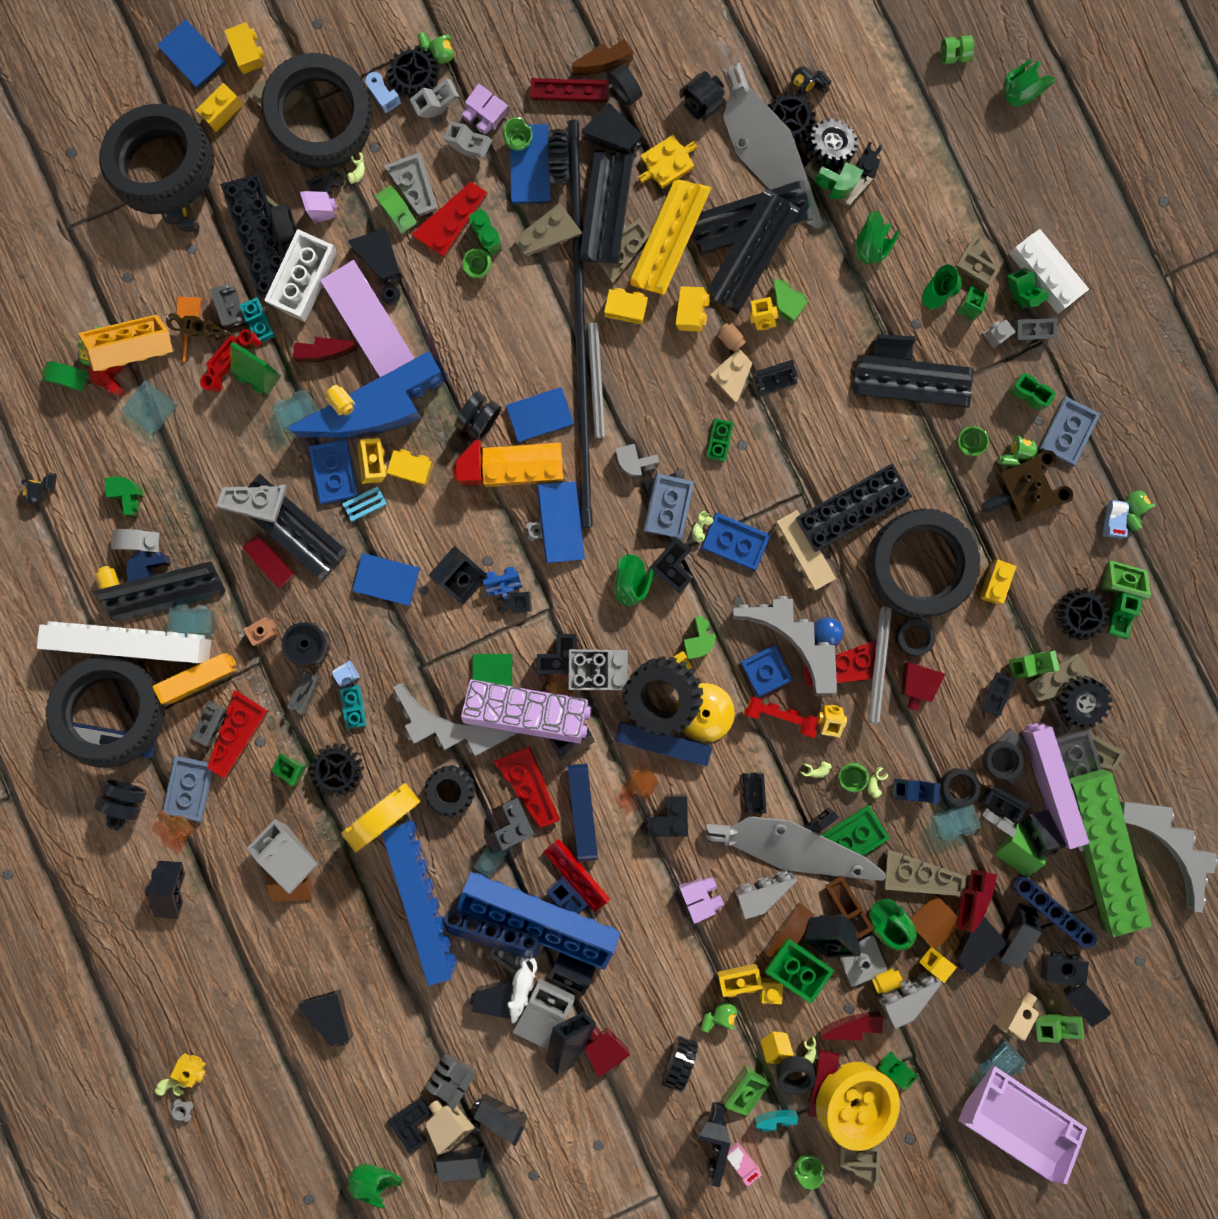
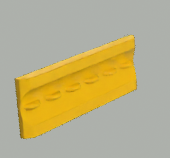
M679 179L673 182L631 276V286L665 295L711 191V187Z

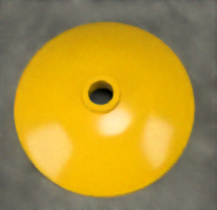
M701 683L698 685L699 688H703V695L701 696L703 704L699 708L700 712L682 732L690 739L698 742H713L722 738L730 730L735 715L734 705L730 696L722 688L713 684ZM679 699L676 705V710L679 707ZM703 710H709L710 714L708 717L702 715Z

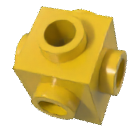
M771 297L751 301L752 312H749L751 324L755 323L757 331L776 327V319L779 318L777 306L773 307Z
M823 704L821 712L817 714L821 734L841 737L847 723V717L844 715L843 708L836 705Z
M184 1053L178 1059L170 1078L177 1080L181 1086L192 1088L197 1082L200 1083L206 1073L203 1070L206 1063L202 1062V1059L198 1056H190Z

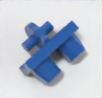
M512 566L505 568V575L497 576V573L494 571L486 573V579L483 582L487 595L495 594L497 596L503 594L504 599H508L507 593L513 592L514 589L522 588L518 571L516 572Z

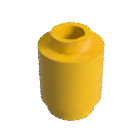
M334 385L326 391L327 401L338 415L344 414L346 416L353 411L355 402L342 387Z
M105 566L97 569L98 572L95 573L99 589L120 584L114 568Z
M891 968L877 974L872 981L878 994H886L900 988V983L903 982L899 970L894 971Z

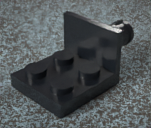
M712 1102L710 1115H705L698 1120L695 1127L698 1140L712 1143L711 1150H713L712 1158L709 1157L707 1163L708 1177L711 1179L712 1186L720 1188L731 1143L724 1119L727 1108L723 1103Z

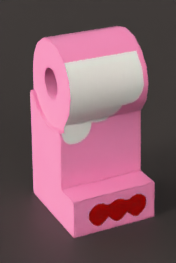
M738 1142L729 1148L727 1159L735 1167L744 1183L749 1186L762 1175L760 1168Z

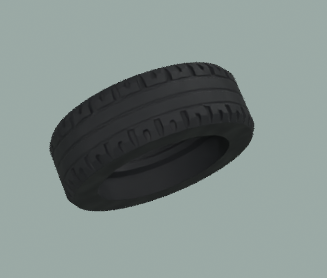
M303 53L283 61L269 75L261 96V111L271 141L284 156H288V159L297 164L300 163L302 166L325 169L326 167L332 168L339 166V164H344L351 159V156L354 157L359 153L368 139L367 136L370 134L372 112L370 97L365 83L350 65H347L346 62L339 58H334L332 55ZM311 81L328 82L337 86L346 94L351 106V118L344 132L328 141L311 142L297 137L290 131L284 119L283 106L289 93L301 84Z
M167 104L143 105L123 114L106 132L99 152V164L102 175L115 194L130 208L146 214H166L188 206L205 190L214 169L212 146L198 122L185 110ZM166 136L178 137L187 142V152L183 162L168 177L149 183L136 182L128 177L130 161L136 151L145 143Z
M926 508L911 510L887 522L873 538L867 557L869 581L878 598L882 599L887 607L899 614L914 618L943 615L960 606L971 595V591L974 590L978 581L977 577L980 574L979 548L969 529L965 528L964 524L951 514ZM927 530L935 532L945 538L954 551L956 558L954 578L944 591L935 596L916 597L903 591L892 577L890 571L891 552L895 544L904 535L913 531Z
M115 655L94 656L71 666L55 682L47 700L46 724L53 741L69 756L92 767L111 768L125 765L129 761L139 758L156 741L164 723L165 705L160 703L152 687L157 684L156 681L135 662ZM118 679L133 687L140 700L139 714L132 728L120 739L108 744L99 745L84 740L76 732L73 725L74 708L81 695L92 685L104 680Z

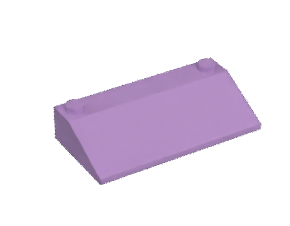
M995 1066L990 1068L967 1099L958 1120L1050 1182L1067 1185L1087 1130L1085 1126Z

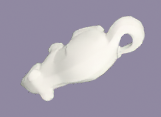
M521 957V968L514 976L512 983L513 993L511 995V1002L508 1003L512 1023L517 1021L523 1011V1007L528 1004L527 995L529 991H532L533 978H535L534 974L537 970V962L534 958L527 959ZM527 961L532 962L533 972L528 968Z

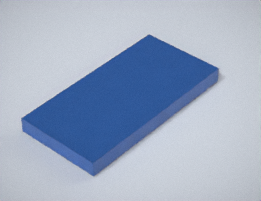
M548 124L528 125L532 129L533 137L530 146L522 151L510 148L512 204L551 203L548 161L549 127Z
M576 482L536 485L545 563L584 560Z

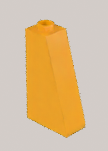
M223 653L152 687L161 704L175 703L236 672L235 666L237 664L232 655L229 656V654Z

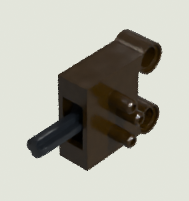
M1044 450L1038 453L1034 459L996 475L1003 494L981 504L982 511L987 514L1005 505H1009L1016 522L1052 506L1069 503L1074 495L1072 489L1068 486H1061L1052 490L1043 470L1054 466L1057 462L1055 452ZM1043 455L1048 458V464L1042 462ZM1059 491L1064 493V500L1058 497Z

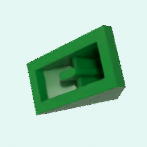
M971 285L957 313L973 321L976 320L984 310L988 294Z
M279 753L271 771L288 784L294 786L300 783L308 765Z

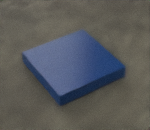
M776 645L740 662L757 697L793 680Z

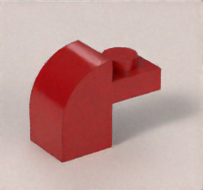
M90 366V376L94 384L104 387L111 395L114 393L121 397L126 392L114 379V376L123 370L125 366H113L104 371H93Z

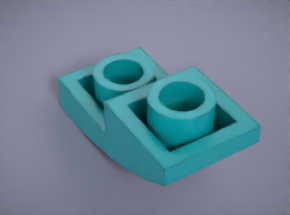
M258 297L240 304L251 332L260 339L261 343L275 337Z
M360 684L341 687L339 691L347 729L366 726L367 721Z
M794 1110L771 1111L754 1117L756 1128L763 1132L776 1131L777 1123L790 1127L791 1124L797 1125L798 1116Z

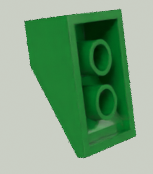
M231 343V372L236 375L235 379L244 385L246 382L253 385L251 389L259 394L264 392L269 395L281 375L265 361L236 343Z
M787 938L764 972L812 1004L834 970L817 956Z

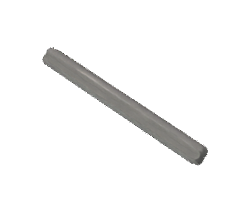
M589 323L588 337L595 439L605 438L599 329L598 323Z
M882 607L879 615L868 722L873 724L880 722L892 611L889 607Z

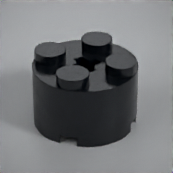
M703 71L683 86L679 91L680 98L684 97L686 102L683 105L695 119L703 118L702 121H706L723 105L725 92L720 85L714 83L708 72Z

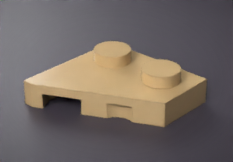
M738 349L710 375L734 403L739 399L752 362Z

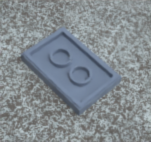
M1065 396L1038 450H1052L1055 452L1058 460L1074 467L1101 414Z
M655 473L643 531L673 538L677 536L682 539L694 481Z
M174 756L162 811L163 815L203 822L213 771L207 768L209 762Z

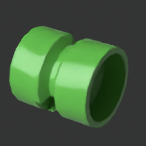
M972 35L959 36L958 39L955 37L942 38L940 46L942 64H953L957 60L959 63L971 62L974 56V40Z

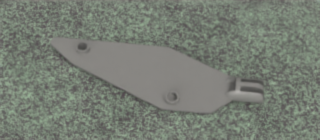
M740 62L736 64V68L733 65L730 66L729 72L727 69L722 70L730 91L723 118L737 156L770 190L803 180L808 200L812 204L810 208L813 220L806 223L815 228H820L823 222L791 130L750 88Z
M749 816L733 826L706 825L705 843L736 847L784 871L880 881L886 878V874L866 857L790 820Z

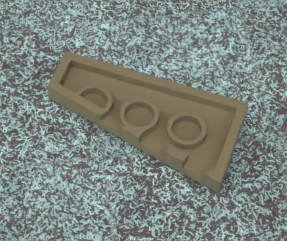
M886 849L885 890L954 896L962 895L966 876Z

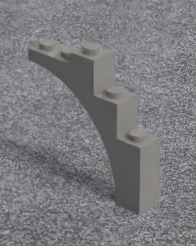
M778 596L776 599H773L772 607H768L767 604H759L757 607H749V605L743 604L733 608V619L748 620L765 625L790 641L808 667L813 682L814 696H834L837 693L835 645H830L829 642L817 643L818 646H815L814 622H809L808 619H798L797 622H794L793 599H788L787 596Z
M403 683L393 687L395 699L398 703L401 702L405 708L402 710L407 720H411V723L405 726L407 730L404 732L408 740H413L414 743L436 733L435 740L440 748L443 746L445 750L466 739L467 743L465 745L468 751L476 756L517 734L511 731L448 721L422 707L411 696Z
M1120 801L1125 823L1145 829L1169 849L1177 861L1184 878L1186 908L1194 912L1203 913V907L1206 904L1204 896L1205 887L1208 884L1206 873H1215V868L1218 865L1216 853L1193 849L1196 843L1194 830L1171 827V823L1174 821L1173 808Z

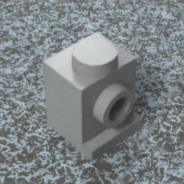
M1005 320L1001 324L997 321L982 334L994 349L1016 331Z

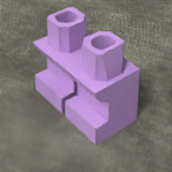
M478 83L465 101L466 108L462 113V117L470 124L476 117L480 119L476 127L485 135L491 128L495 131L498 123L509 114V108L506 103L495 95L493 96L490 91Z
M700 877L695 881L679 885L694 924L715 915V911L724 906L721 895L712 898L708 895L709 891L717 888L713 877L704 880Z

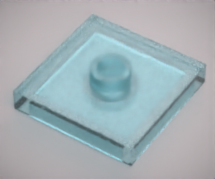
M145 380L121 411L150 434L154 435L177 407V404Z

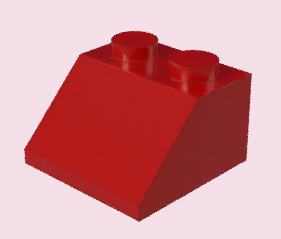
M475 440L456 460V466H453V478L461 486L484 485L483 445L480 440Z

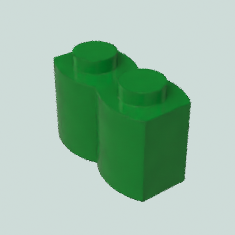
M483 209L470 214L469 220L472 230L480 239L483 250L490 256L502 250L499 234L492 227L488 214Z
M1026 373L1016 377L1008 389L1014 397L1025 400L1030 407L1036 410H1043L1048 407L1056 396L1052 388L1039 384L1036 378Z

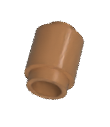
M725 323L718 330L720 334L717 337L729 350L732 349L734 353L746 343L743 339L744 336L733 323L730 325Z

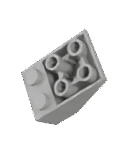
M569 650L568 690H627L625 689V684L628 676V650Z
M276 819L247 847L255 860L289 894L318 865L289 826Z
M781 871L776 873V877L770 879L766 876L757 879V883L754 884L746 882L738 885V888L734 890L744 918L748 919L766 913L797 881L796 877L791 872Z
M923 972L917 976V979L900 983V988L886 994L881 993L878 996L887 1019L895 1029L914 1021L942 984L931 972Z
M539 978L513 1033L548 1050L552 1028L565 1021L574 1002L575 995Z

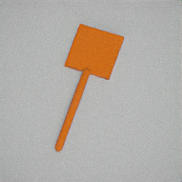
M178 296L176 314L181 318L184 316H197L200 318L202 298ZM184 333L182 362L184 363L186 362L188 334Z

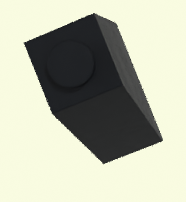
M610 103L582 129V138L584 140L616 152L636 153L642 146V134Z
M386 228L348 240L353 251L384 284H394L400 278H403Z
M1018 903L1003 938L1007 945L999 951L1000 961L1005 965L1019 969L1041 935L1042 931L1037 910Z
M983 917L975 932L965 930L954 954L958 961L956 965L963 973L967 971L970 975H973L1007 945V942L985 917Z
M514 978L477 987L475 993H471L469 1005H473L472 1012L511 1019L508 1003L511 1002Z
M341 989L304 999L298 1004L302 1013L330 1046L337 1045V1047L349 1043L348 1041L352 1038L353 1033Z
M581 1012L554 1026L545 1063L557 1075L572 1068L595 1029L596 1024L584 1012Z
M486 1094L483 1095L482 1099L478 1098L473 1107L475 1111L474 1119L516 1146L525 1128L527 1114Z
M481 1144L438 1155L433 1164L435 1175L439 1176L440 1182L485 1178L489 1164L485 1145Z

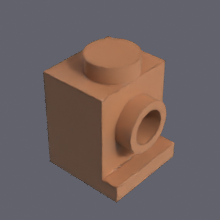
M264 617L252 625L243 628L252 646H259L278 635L276 629H278L273 619ZM260 627H263L264 632L262 634H259L258 629Z

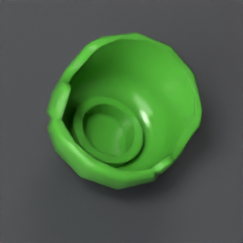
M513 117L507 120L503 127L504 142L512 150L522 151L530 146L533 139L531 127L525 123L523 118Z
M481 248L469 250L463 258V270L472 278H483L488 275L492 268L490 255Z
M966 427L958 434V448L968 456L983 454L988 448V435L985 430L979 427Z
M848 763L839 771L838 779L843 789L849 792H860L866 788L869 782V774L867 769L861 764Z
M807 1154L798 1158L793 1167V1174L803 1188L808 1190L816 1189L824 1181L822 1176L824 1167L816 1156Z

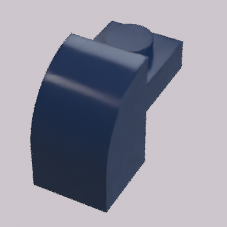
M146 551L135 553L127 563L126 573L128 582L153 576L152 567L171 564L170 556L164 555L162 552L151 553L150 555Z
M894 778L893 798L939 804L940 783Z
M561 876L547 888V893L559 907L562 906L567 911H574L578 914L588 906L586 901L564 876Z

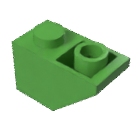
M776 278L772 285L775 307L777 306L780 317L793 324L805 308L808 300H806V296L801 292L792 290L786 281H779Z

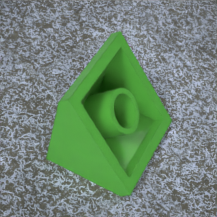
M1109 560L1101 590L1118 595L1126 592L1143 597V600L1150 599L1151 591L1148 571Z
M1017 822L1014 825V828L1017 830L1015 836L1007 835L994 854L1028 878L1045 865L1047 856L1043 858L1038 857L1024 827Z
M745 1065L723 1095L724 1105L727 1109L748 1116L771 1083Z

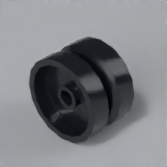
M477 391L463 406L454 427L462 433L469 431L471 439L481 441L494 425L502 407L494 401L487 403V397Z
M299 622L293 624L286 630L282 638L284 655L290 662L297 665L313 666L321 663L327 657L331 648L328 632L322 626L315 623ZM305 640L308 641V646L306 648V644H304Z
M104 779L100 788L101 793L104 795L97 797L94 809L109 816L137 820L141 812V807L138 803L144 802L147 791L127 782Z

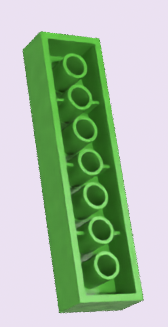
M1101 769L1070 778L1069 781L1089 840V844L1082 845L1104 930L1112 937L1151 927L1113 774Z

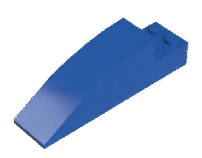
M428 351L348 394L355 402L354 409L350 414L346 416L344 414L338 415L334 408L328 405L288 428L298 437L331 439L365 437L391 431L422 419L411 398L421 397L425 394V390L439 387L445 379L431 353Z

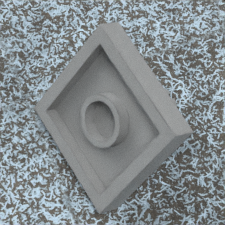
M873 934L858 940L861 951L860 957H839L851 987L871 980L877 974L887 970Z

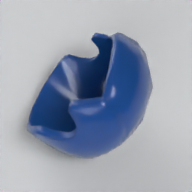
M823 617L814 623V640L816 643L829 642L830 645L836 646L843 639V626L836 619Z

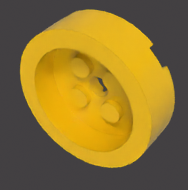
M405 782L356 820L350 827L346 828L341 835L356 853L421 801Z
M864 1062L846 1063L840 1066L841 1069L833 1075L830 1073L824 1080L817 1096L816 1113L824 1131L841 1146L855 1151L867 1150L881 1143L894 1128L900 1109L899 1094L894 1083L872 1065ZM857 1098V1101L859 1103H856V1105L851 1108L852 1100Z

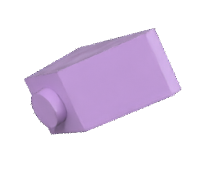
M300 192L305 210L314 224L336 217L335 210L338 208L335 199L330 198L327 192Z

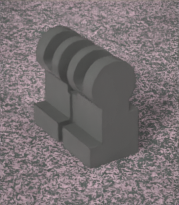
M444 1054L442 1061L446 1065L438 1064L437 1070L440 1073L434 1072L431 1076L435 1082L428 1081L425 1087L430 1093L440 1097L449 1103L450 1107L455 1109L477 1070L464 1062L462 1063L450 1054Z

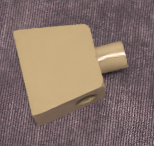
M1026 992L1022 1000L1011 999L994 1025L1009 1036L1025 1041L1039 1015V1012L1032 1008L1037 1001V997Z
M439 1100L429 1105L434 1116L426 1123V1127L438 1155L451 1151L475 1129L457 1106L455 1109L449 1105L443 1107Z

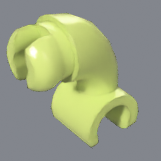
M360 153L361 159L358 161L354 160V157L351 156L353 164L357 166L352 173L347 175L351 184L358 183L364 176L365 167L362 153Z
M702 511L699 514V520L692 529V537L698 543L705 539L702 530L703 525H711L713 523V519L709 517L710 514L706 511Z
M823 761L818 769L813 770L811 765L803 764L809 768V771L807 773L800 771V773L804 776L821 778L828 775L832 766Z
M882 767L876 768L875 774L872 775L867 785L869 795L871 794L875 799L881 795L877 785L878 780H885L888 777L887 773L882 777L878 776L879 771L883 769Z
M812 1037L813 1043L807 1045L804 1038L803 1043L808 1049V1053L804 1055V1058L813 1064L816 1058V1041Z
M174 1079L160 1081L155 1089V1093L159 1096L164 1095L169 1088H173V1092L177 1096L182 1095L184 1091L180 1090L179 1086L181 1085Z

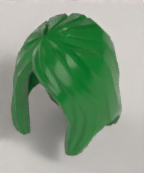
M1029 59L1017 69L1007 73L1003 85L1004 97L1011 106H1023L1032 102L1056 81V77L1046 75L1039 78L1037 73L1041 65L1039 61L1035 62L1025 71V67L1033 62Z
M876 210L868 215L854 245L855 256L866 264H875L886 258L900 234L896 230L892 239L885 238L892 224L887 223L883 226V217Z
M623 555L617 564L613 591L616 601L624 606H634L641 603L647 596L654 578V571L649 568L647 576L644 562L635 555Z
M882 899L874 903L869 913L874 927V934L885 945L896 951L907 950L913 946L917 936L916 928L906 912L890 899Z
M362 1164L353 1168L348 1177L347 1189L351 1198H356L364 1203L384 1209L385 1205L382 1204L384 1200L380 1198V1194L388 1187L401 1186L403 1179L384 1168Z

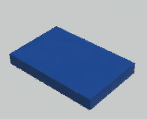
M186 19L157 44L197 89L226 65L224 59Z
M562 387L506 405L518 443L574 425Z
M348 439L308 447L321 505L359 496Z
M716 512L701 549L756 571L771 534Z
M362 553L352 591L411 606L420 568Z

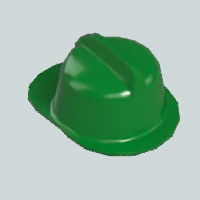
M950 264L943 265L930 280L922 295V301L926 308L937 309L948 298H952L959 293L962 284L961 276L958 275V271L954 266Z

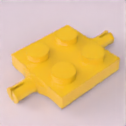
M671 135L643 153L641 160L646 165L647 171L638 176L639 181L643 184L652 178L663 189L695 168L688 154L697 149L696 143L692 141L683 147L675 136Z

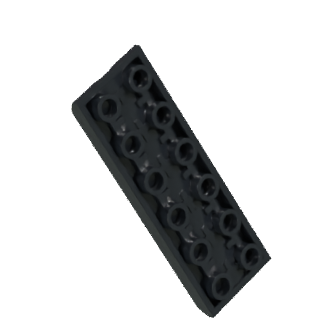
M595 150L580 261L619 264L634 153Z
M259 173L220 185L257 297L261 299L267 296L286 254L278 238L268 199Z
M803 180L770 190L800 208L791 226L813 220ZM763 192L701 212L693 229L699 255L733 245Z
M766 188L706 291L709 297L739 314L800 208Z
M857 355L853 395L970 408L974 369L964 366Z
M891 463L795 519L814 552H817L906 501L912 495L894 464Z
M259 473L248 488L260 486L273 487L274 485ZM284 496L276 523L250 517L320 580H323L348 551L286 496Z
M210 561L98 589L94 593L110 619L117 622L221 596L226 589L213 563Z

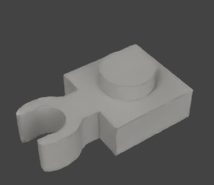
M988 809L982 814L984 818L1011 837H1014L1017 833L1013 826L1015 823L1007 817L1002 819Z

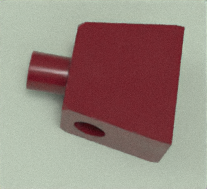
M905 662L901 694L910 697L907 708L919 711L921 701L932 702L945 677V673Z
M595 1026L589 1037L590 1040L587 1041L584 1047L599 1078L630 1056L629 1048L608 1027L599 1032Z

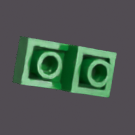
M718 418L714 419L707 458L726 461L734 422Z

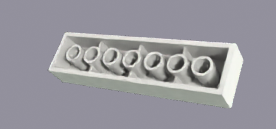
M47 621V625L39 624L37 649L203 663L210 658L211 640L205 639V635L187 634L186 638V633L167 632L166 636V632L147 630L146 634V630Z

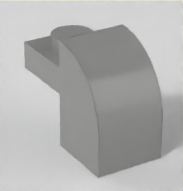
M446 78L433 90L421 89L410 101L418 117L432 118L449 110L448 105L455 101L459 95L451 79Z
M452 121L443 137V140L453 149L470 158L475 156L484 158L492 142L488 136L473 133L465 124Z
M635 444L615 448L619 467L628 476L642 477L641 469L650 471L656 469V466L659 465L658 455L638 459Z
M132 529L112 530L111 550L158 552L159 532Z

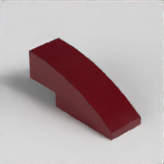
M315 337L314 344L295 342L293 359L296 362H323L348 355L356 351L358 346L354 341Z
M258 534L243 547L251 559L278 588L283 589L296 576Z
M971 869L968 889H962L956 928L975 932L991 901L997 874Z
M880 1012L850 1015L819 1030V1035L825 1040L862 1041L863 1033H883V1016Z
M819 1051L815 1066L816 1082L815 1086L811 1089L807 1104L808 1116L818 1118L816 1113L817 1096L821 1085L830 1073L833 1075L838 1071L840 1055L837 1053Z

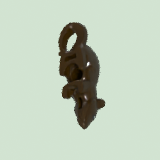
M170 313L166 317V325L173 331L184 332L192 336L215 337V340L232 335L223 326L215 325L210 320L203 321L197 316H184L181 318L178 314ZM172 320L178 323L179 329L173 327Z

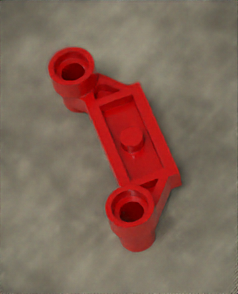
M250 330L241 331L237 337L230 335L206 363L208 366L207 374L201 377L200 386L207 391L220 392L222 389L221 379L231 368V343L234 342L245 350L250 348L257 349L261 344L260 339Z
M750 697L748 706L744 709V715L758 719L760 712L802 725L800 733L815 738L817 733L815 729L819 718L807 715V718L798 716V711L787 708L785 712L779 710L780 706L768 702V705L761 704L762 699Z

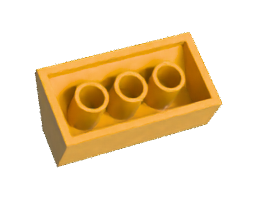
M157 314L78 333L93 371H104L109 367L124 366L129 362L144 361L149 357L164 356L169 352H173L168 329Z
M561 443L483 448L482 465L485 487L564 482Z

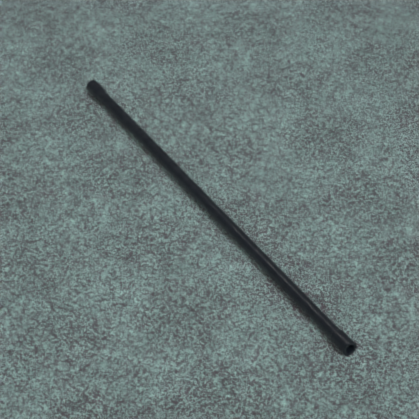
M569 120L568 139L570 148L572 220L582 232L579 157L580 128L578 120ZM576 236L573 238L581 479V528H592L583 261H580L582 236L578 238Z

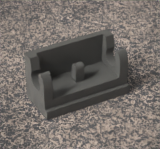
M229 284L209 289L221 324L226 330L229 331L248 324L240 308L241 303L234 286L230 287Z
M1058 318L1012 320V326L1015 327L1016 331L1012 337L1017 338V340L1057 338Z
M303 670L287 708L296 710L301 715L306 714L322 678Z
M207 701L202 716L190 737L206 747L213 744L227 715L226 708L211 701Z

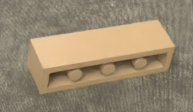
M798 510L776 521L774 530L778 537H782L785 541L784 548L786 552L794 557L795 561L793 564L797 571L803 573L805 577L803 582L806 587L815 591L835 580L836 577L821 551L814 552L795 519L800 515Z

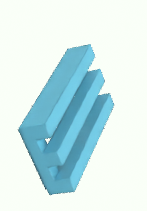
M378 486L343 503L352 522L387 505ZM375 493L378 494L377 496H375V497H373V498H371V499H369V500H367V501H365V502H363V503H361V504H359V505H356V506H354V507H352V508L349 507V506H351V505H353V504H355V503H357V502H359V501H361V500H363V499H365V498H367V497H369V496H371V495H373V494H375ZM379 499L381 500L380 503H378V504H376V505H374V506H372V507H370V508H368V509H366V510H364V511H362V512H360V513H358V514H356V515H353V512H355V511H357V510H359V509H361V508H363V507H365V506H367V505H369V504H371V503H373V502H375V501H377V500H379Z

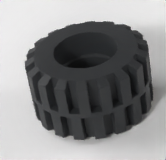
M455 765L443 766L434 771L426 780V785L423 789V792H425L424 800H427V806L433 809L432 812L435 814L439 813L443 817L459 815L471 805L475 797L474 792L476 788L473 784L474 780L461 767H455ZM447 779L456 781L461 788L459 799L452 803L444 801L438 791L440 783Z

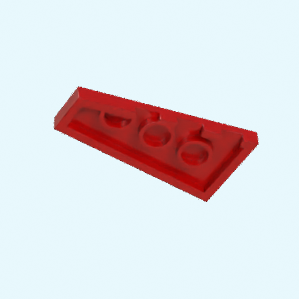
M473 182L468 183L411 234L412 237L445 258L469 223V215L478 210L488 193Z
M877 640L835 655L836 684L873 679ZM806 665L803 667L806 687L813 686V682Z
M237 690L233 691L230 706H228L224 724L221 726L218 741L215 743L207 766L208 769L222 778L228 776L269 710Z
M531 746L493 761L504 774L503 776L507 782L509 781L517 796L522 799L527 810L540 828L560 820Z

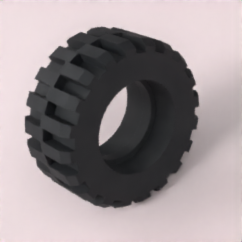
M665 656L658 657L657 659L652 658L638 667L629 676L630 679L625 684V689H627L623 693V699L627 700L624 704L625 710L630 711L628 716L631 720L635 719L637 722L636 726L639 729L641 727L645 728V732L648 734L655 732V735L660 737L665 733L666 736H672L676 732L679 733L688 727L700 712L699 708L703 704V699L701 698L703 688H699L698 685L701 681L699 677H694L695 671L692 668L689 670L685 667L687 663L683 661L677 663V658L670 657L668 660ZM662 680L675 688L679 696V707L676 711L664 712L657 709L651 703L648 696L650 682Z

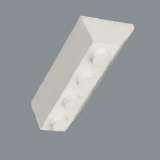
M297 229L264 301L282 312L306 322L323 286L320 280L328 275L338 253L334 245Z
M1040 229L1009 253L1021 269L1026 268L1034 272L1037 287L1047 292L1049 298L1047 302L1057 314L1089 290Z

